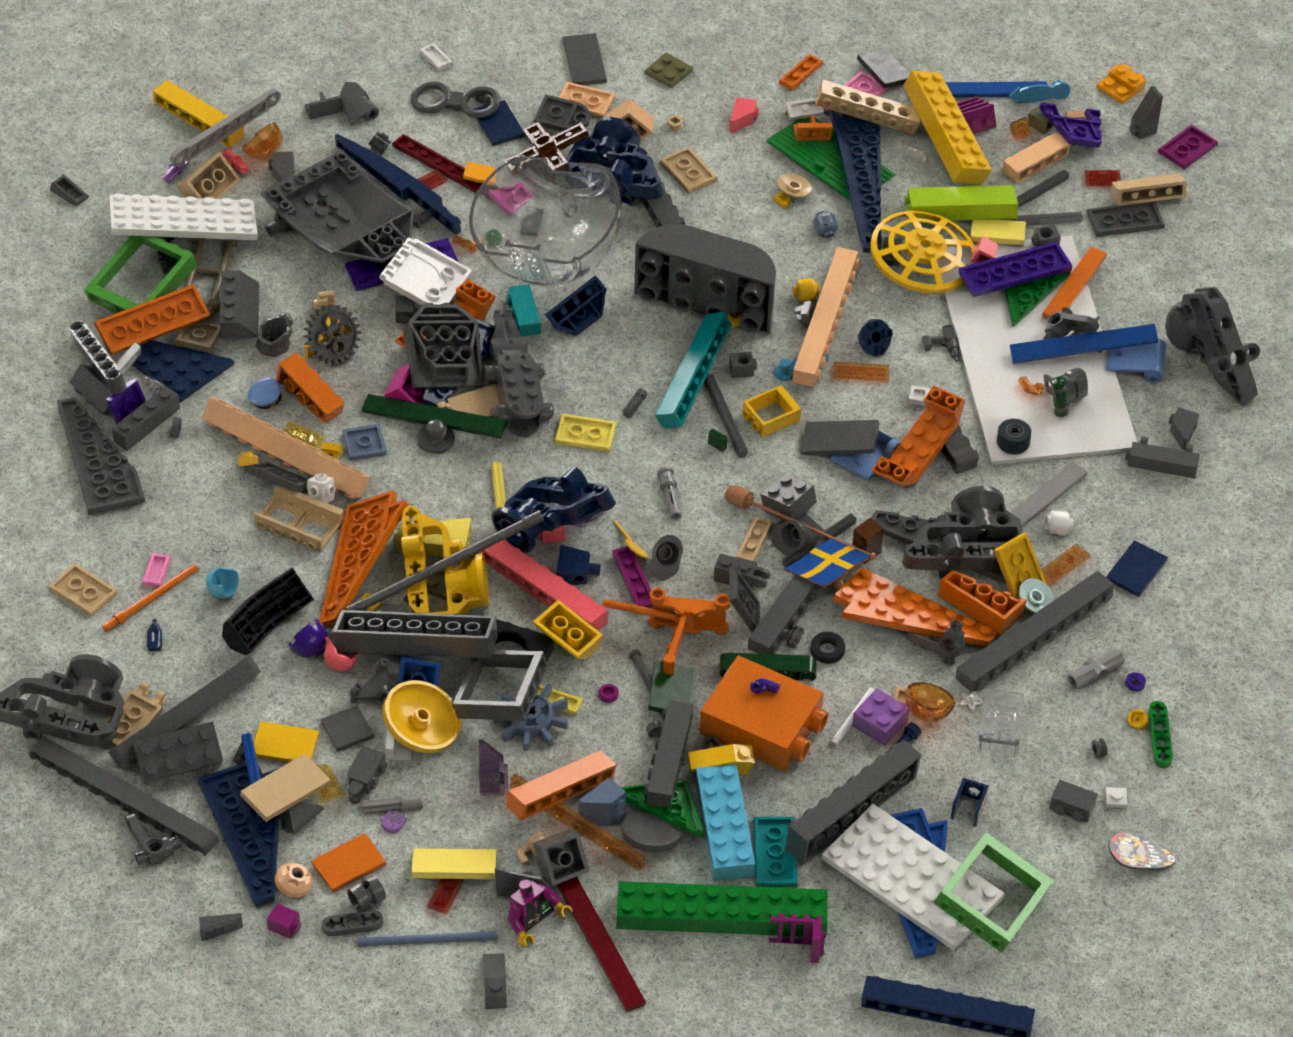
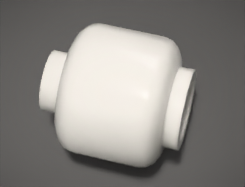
M1052 510L1044 518V529L1050 535L1066 536L1069 530L1073 529L1074 521L1066 511Z

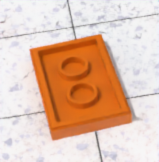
M364 833L311 860V863L333 893L385 866L386 860Z

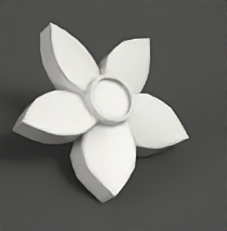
M976 691L971 692L970 695L961 693L964 700L961 701L960 706L968 705L969 709L974 711L975 705L983 704L982 699L977 697Z

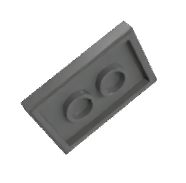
M268 462L250 465L247 473L292 491L300 492L307 490V480L309 479Z
M733 568L729 570V600L753 633L760 623V601L738 569Z

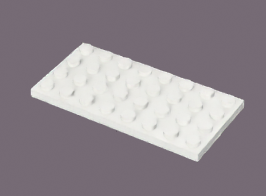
M120 193L110 195L111 235L257 240L258 233L253 200L214 199L211 197L195 198L192 196L187 198L177 196L160 197L158 195L142 196L139 194L123 195Z
M872 804L822 854L821 859L953 951L972 932L933 903L961 863L876 805ZM970 869L967 870L951 891L985 916L999 904L1005 895L1004 892Z

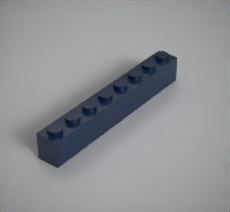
M868 975L866 976L861 1007L1008 1037H1030L1035 1009L1023 1005L1018 1006L1004 1001L998 1002L984 997H973L963 993H953L943 989H933L919 984L913 985L899 980L893 981L879 976Z

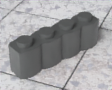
M959 425L941 449L956 474L976 468L979 460L978 452L970 446L968 437L962 434Z

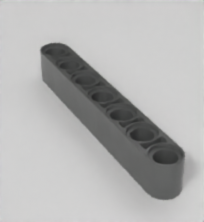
M77 321L69 326V330L78 349L112 394L122 393L127 386L120 369L85 322Z

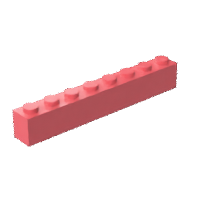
M506 539L479 552L483 553L485 562L548 607L557 600H560L596 630L599 631L608 624V611L603 605H599L590 596L583 594L575 586L565 582L562 577L555 575L547 567L540 565L534 558L527 556L519 548H515Z

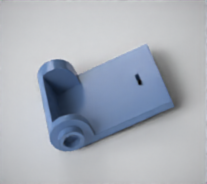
M1158 339V343L1111 349L1108 355L1107 371L1144 372L1146 381L1150 383L1160 382L1163 378L1166 343Z
M879 430L874 453L833 455L831 460L868 481L875 475L871 470L881 456L889 459L900 442Z

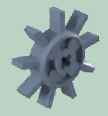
M547 683L541 694L535 695L525 721L494 720V723L510 722L511 724L510 727L501 733L502 740L505 742L515 734L523 736L524 751H528L531 745V738L542 736L544 741L549 746H552V735L548 732L550 728L555 726L568 729L569 727L567 719L554 716L555 712L568 708L567 699L564 698L550 703L548 698L552 693V686ZM505 693L500 695L501 701L515 702V699Z

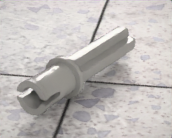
M422 794L408 797L401 795L399 798L363 801L361 803L362 813L364 814L423 808Z

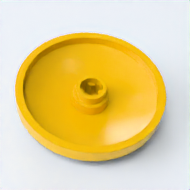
M418 680L402 682L389 692L383 704V719L388 731L399 743L416 752L437 753L445 750L457 738L461 728V719H457L455 709L452 708V698L445 691L428 682Z

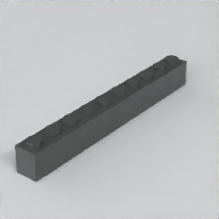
M1097 570L958 666L955 678L970 692L983 689L988 681L991 679L996 680L1005 669L1010 670L1015 665V662L1020 659H1026L1031 651L1039 650L1044 642L1047 640L1052 641L1060 631L1068 630L1074 621H1081L1087 612L1095 611L1103 601L1108 602L1113 596L1114 583Z

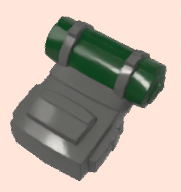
M1081 368L1068 370L1064 375L1055 378L1047 374L1044 375L1045 390L1053 396L1052 406L1057 417L1068 415L1069 404L1079 401L1088 395L1087 376Z

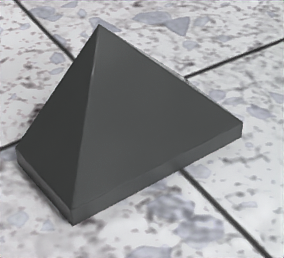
M303 802L297 803L285 810L282 829L287 833L296 834L324 810L323 806Z

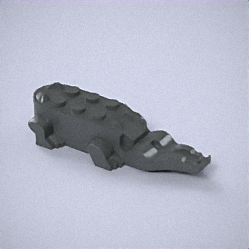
M495 310L493 314L494 335L490 341L489 348L493 364L482 368L484 381H495L500 405H493L490 409L491 417L506 420V428L510 432L520 437H529L539 429L541 420L551 419L554 415L553 404L544 403L539 379H542L545 375L544 365L542 363H535V360L528 353V343L523 339L512 317V310Z

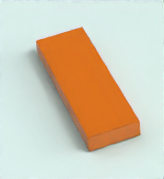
M808 54L785 74L778 84L793 91L823 64V61Z

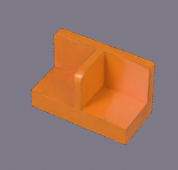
M811 115L810 123L794 124L793 129L796 141L831 140L833 126L832 123H816L814 115Z

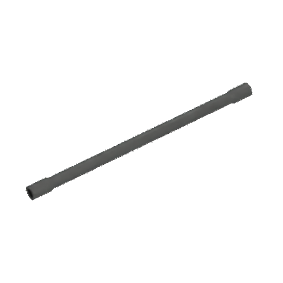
M538 510L522 520L346 608L347 610L365 611L369 607L526 528L544 521V518Z

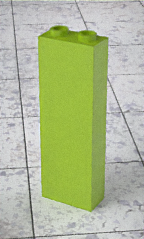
M1013 185L908 188V194L904 196L906 211L930 212L947 218L950 221L1017 219L1018 201ZM915 216L916 218H922V219H929V220H932V221H937V220L930 219V218H926V217H918V216Z

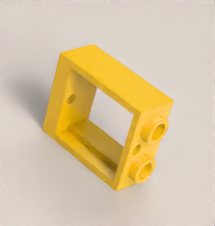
M780 385L743 401L742 415L745 420L751 422L754 431L759 432L764 437L800 421L801 408L784 387ZM777 402L785 414L763 422L755 411Z

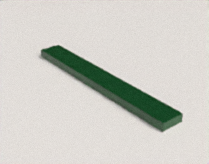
M368 394L362 407L363 412L426 425L429 421L436 419L442 421L444 426H447V429L500 439L507 426V421L504 419Z

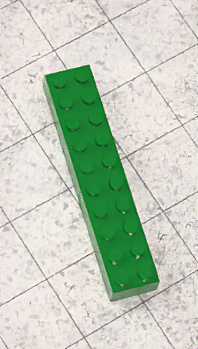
M618 881L616 929L778 935L779 923L770 921L771 916L779 917V913H782L784 917L792 918V914H796V918H805V915H809V919H817V916H822L821 931L825 932V937L827 935L828 889ZM783 923L782 936H790L791 923ZM796 924L795 936H803L804 924Z

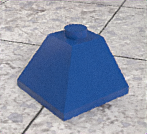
M405 655L401 658L398 684L418 680L438 687L441 663L426 658Z

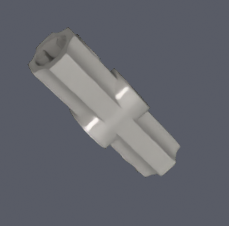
M1114 648L1100 657L1091 656L1084 662L1083 666L1068 673L1067 679L1074 688L1079 689L1093 680L1097 682L1099 678H1105L1110 671L1123 665L1125 659L1122 652Z

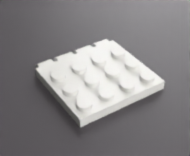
M407 238L379 277L384 281V285L420 305L425 303L442 304L452 301L456 295V288L467 280L472 270L416 238L415 240Z

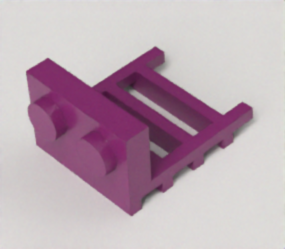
M978 96L957 103L973 134L997 127L994 104H989L988 101L984 102V99H979Z
M779 913V917L771 916L770 922L779 923L778 937L769 938V942L811 945L810 963H819V956L824 955L825 932L821 931L822 916H817V919H809V915H805V918H796V914H792V918L784 917L782 913ZM783 923H791L790 939H782ZM796 924H804L803 940L795 939Z

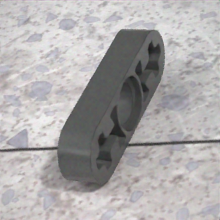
M377 910L328 916L322 922V929L327 936L374 931L382 927L383 915ZM375 917L376 923H372L371 918ZM351 920L359 923L356 927H349L347 925ZM333 923L334 929H330L329 924Z

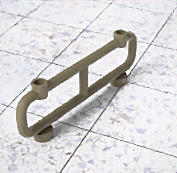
M190 238L191 243L197 244L194 252L197 266L187 277L184 288L193 284L196 273L217 276L211 299L208 302L209 318L213 316L214 311L219 312L220 301L218 297L221 290V271H226L232 249L238 246L239 240H226L219 269L198 266L206 238Z

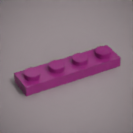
M628 546L612 550L613 558L634 604L653 608V603L650 601V586L634 552Z

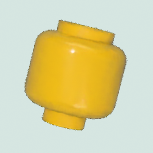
M812 278L797 280L796 286H792L793 297H797L798 302L815 301L816 297H819L818 282L815 283V280Z

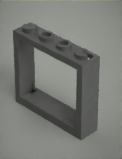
M493 650L490 658H471L468 670L464 673L462 684L459 685L458 693L452 701V708L455 709L457 719L525 721L547 669L544 652ZM483 666L528 668L515 702L469 700Z

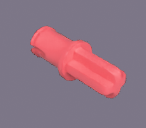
M229 148L223 151L222 155L232 168H235L241 174L248 173L249 167L242 161L239 155L233 153Z

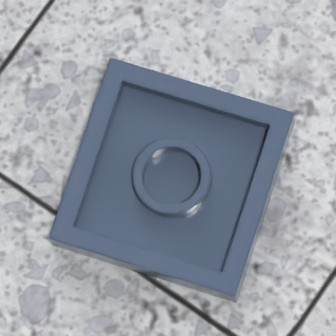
M380 423L343 430L350 461L387 455Z

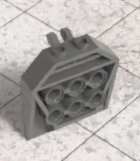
M448 302L442 304H423L403 328L413 389L483 387L484 380L478 321L458 304H450Z

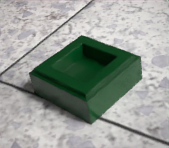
M711 429L708 433V444L724 452L727 449V437L715 429Z

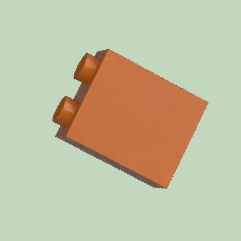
M738 655L700 711L699 734L705 737L716 736L723 745H752L755 759L785 772L793 759L800 763L805 759L811 745V741L807 739L811 731L820 734L826 726L829 712L822 710L824 692ZM765 678L780 684V689L777 694L768 690L756 694L750 690V685L753 681Z

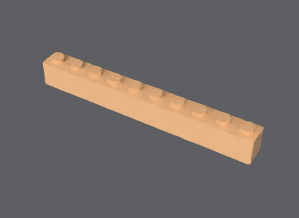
M837 247L793 370L792 383L814 387L816 380H820L822 373L820 369L824 368L826 362L825 355L828 356L830 351L829 343H833L835 332L833 331L838 329V318H841L843 314L842 306H846L848 295L846 294H850L852 283L850 282L855 280L856 271L854 270H858L860 265V259H857L858 251Z
M209 398L202 415V419L208 421L207 424L209 426L222 428L223 433L237 436V440L247 444L249 442L253 445L252 448L261 452L263 450L268 452L267 456L283 460L282 463L286 466L299 468L298 472L304 475L326 474L327 477L334 478L335 491L341 490L345 492L344 496L350 499H355V497L361 498L364 495L371 479L369 475L219 398Z

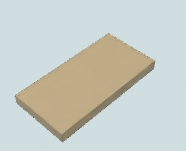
M303 754L241 790L240 796L267 822L330 785L331 779L306 754Z

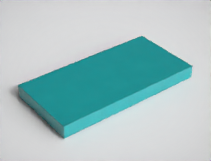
M795 817L753 818L756 887H798L797 860L785 850L788 826Z

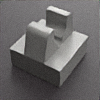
M804 301L803 305L795 307L794 314H798L796 320L803 321L804 326L809 327L814 308L811 301Z

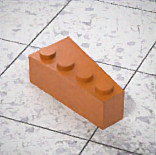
M295 352L279 363L276 381L279 384L285 385V390L289 394H296L298 401L302 405L308 404V409L324 423L342 413L344 407L342 398L331 390L330 385L319 377L316 370L311 369L303 357H300Z
M954 570L941 579L938 597L982 625L997 631L1000 636L1023 615L1027 602L1026 599L1021 597L1020 599L1011 597V593L1007 591L1001 593L992 589L993 586L987 583L979 584L976 582V579Z

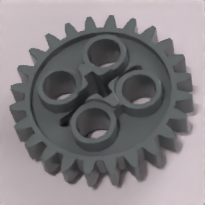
M329 304L328 307L321 306V310L315 309L316 315L310 314L312 321L306 320L309 327L304 328V330L308 331V334L303 337L308 338L309 341L305 345L311 346L308 352L314 351L312 357H319V362L325 360V364L344 363V359H350L349 354L355 355L353 348H359L356 341H361V339L357 335L362 332L357 331L356 328L360 324L354 323L357 317L351 318L353 312H346V307L341 308L340 305L334 306L333 304ZM328 318L331 321L330 326L327 325ZM343 326L346 328L345 334L342 333ZM320 335L323 336L322 343L319 341ZM335 343L338 344V350H337V351L335 350V347H334V346H335Z

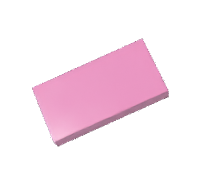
M151 554L142 585L157 588L162 586L171 561L170 555Z

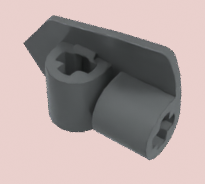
M345 82L340 96L342 97L343 107L350 125L353 126L363 116L368 121L378 117L379 109L370 101L366 91L356 82Z
M495 867L497 896L513 895L520 889L519 883L522 880L543 884L555 891L554 887L530 871L518 873Z

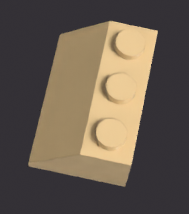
M219 151L207 157L179 182L176 188L184 198L192 196L195 198L211 197L220 199L241 179Z

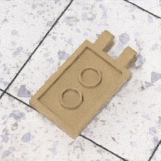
M496 383L447 398L446 402L437 403V407L488 417H491L490 409L493 405H500Z
M142 682L136 691L130 689L123 697L124 713L114 739L110 744L116 747L156 720L164 711L163 704L167 701L164 698L166 693L159 690L154 698L150 700L146 698L151 692L148 689L150 687L149 684ZM108 716L104 722L110 723L113 717Z

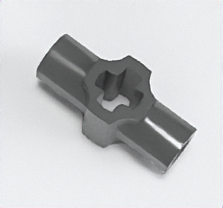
M275 213L274 221L266 225L265 230L269 236H273L278 232H289L290 225L278 213Z

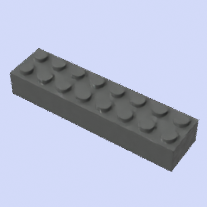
M341 610L332 631L333 643L337 652L378 653L382 655L400 654L403 656L470 657L479 659L491 657L498 637L496 616Z
M905 740L899 744H894L887 753L879 755L875 762L871 765H866L859 774L851 776L843 786L835 788L827 798L823 797L815 807L807 809L799 819L791 821L788 826L785 850L801 865L805 864L838 839L872 804L880 807L917 777L922 754Z

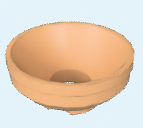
M292 862L282 865L277 870L274 878L279 891L291 898L305 896L310 891L313 882L311 873L307 868ZM292 871H299L302 874V878L294 877Z

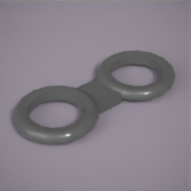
M437 81L422 83L411 94L412 106L420 112L435 113L446 107V109L462 110L467 116L473 118L490 116L497 111L501 100L499 93L491 87L477 86L465 93L452 92L444 83ZM437 89L443 92L444 97L437 104L423 105L418 102V97L426 90ZM478 94H487L493 98L492 104L483 110H473L467 105L469 99Z

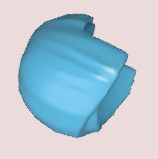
M222 567L212 570L206 578L209 593L217 599L231 598L236 593L239 585L238 572L231 568Z

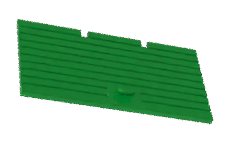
M809 117L798 119L767 139L766 142L850 201L833 130L831 140L796 141L793 129L794 124L810 123ZM815 118V122H816V123H822V122H820L818 119ZM881 164V185H883L896 174Z

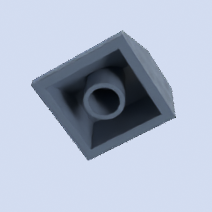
M610 778L579 800V824L582 826H612L614 823H620L625 818L626 792Z

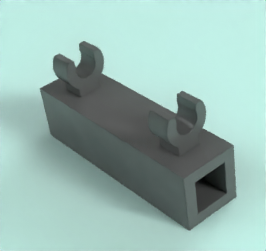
M1141 436L1140 443L1132 442L1131 449L1127 448L1125 460H1129V467L1194 479L1196 477L1200 454L1193 453L1194 445L1186 444L1185 451L1149 445V437Z

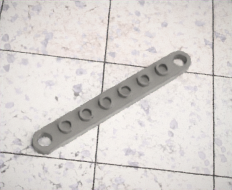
M270 89L195 138L187 141L184 145L173 151L170 157L171 163L180 167L182 164H185L184 162L192 160L267 112L275 104L277 105V102L281 100V93L276 89Z

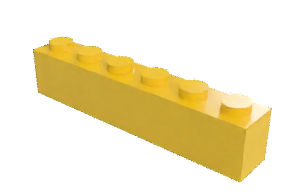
M168 80L153 90V100L156 104L202 132L228 116ZM244 127L220 142L231 148L244 138Z

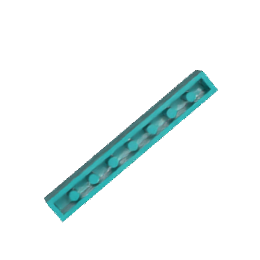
M725 312L705 315L655 414L662 427H682L732 327Z

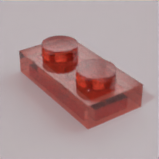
M1120 170L1084 171L1086 186H1112V182L1121 181Z
M441 879L428 903V909L447 915L464 883L463 879Z

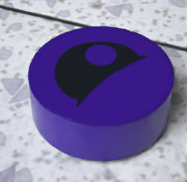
M1133 672L1128 674L1125 684L1131 691H1141L1145 687L1146 678L1140 673Z

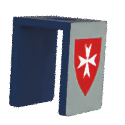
M963 778L952 805L951 819L954 820L963 795L980 800L975 811L973 826L977 827L987 801L989 785ZM969 788H976L980 793H973Z

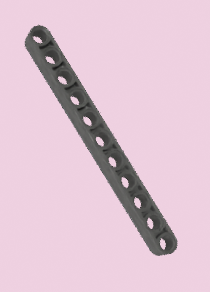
M46 737L41 738L29 751V755L33 760L37 759L41 762L40 764L49 769L53 768L59 775L72 779V782L81 787L88 788L89 792L97 796L104 797V800L112 805L120 806L121 810L128 814L134 813L137 819L146 824H152L153 828L162 833L166 832L171 838L177 835L180 841L187 844L188 848L195 852L203 853V856H206L219 841L217 835L210 829Z

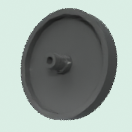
M643 810L629 814L622 824L624 840L630 846L641 851L665 852L676 847L681 840V828Z

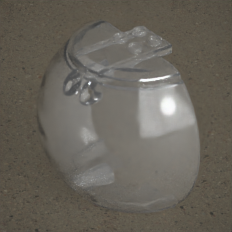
M532 156L514 157L513 160L501 165L480 186L470 208V232L480 254L489 265L503 275L518 282L537 287H558L587 275L608 255L618 236L621 224V195L611 170L602 165L589 163L579 164L581 173L552 170L546 158ZM545 254L551 255L555 260L546 259Z

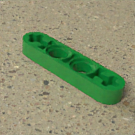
M1154 701L1149 705L1148 710L1153 759L1156 766L1167 768L1172 764L1173 759L1167 706L1163 702ZM1155 708H1159L1160 717H1157ZM1161 724L1165 729L1158 730L1154 725ZM1163 740L1166 742V745L1160 746L1156 741ZM1161 752H1164L1166 761H1162V758H1160Z

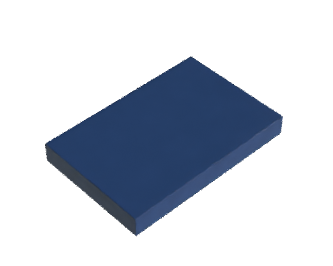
M505 100L500 101L497 111L490 116L476 118L492 146L525 137L523 129ZM491 104L474 108L473 110H483L488 108Z
M1134 540L1106 578L1114 583V585L1140 597L1167 562L1168 557Z

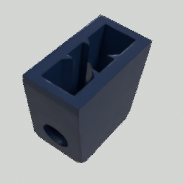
M560 545L556 575L562 577L570 585L587 584L588 574L600 576L601 564L589 563L590 552Z

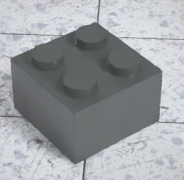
M783 473L760 493L763 506L795 520L799 519L817 503L814 485L788 473Z
M568 829L532 843L542 878L552 886L590 871L579 832Z

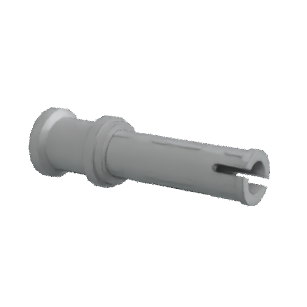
M666 466L657 471V476L661 480L660 489L665 493L670 519L681 518L682 514L675 490L677 482L673 478L674 470Z

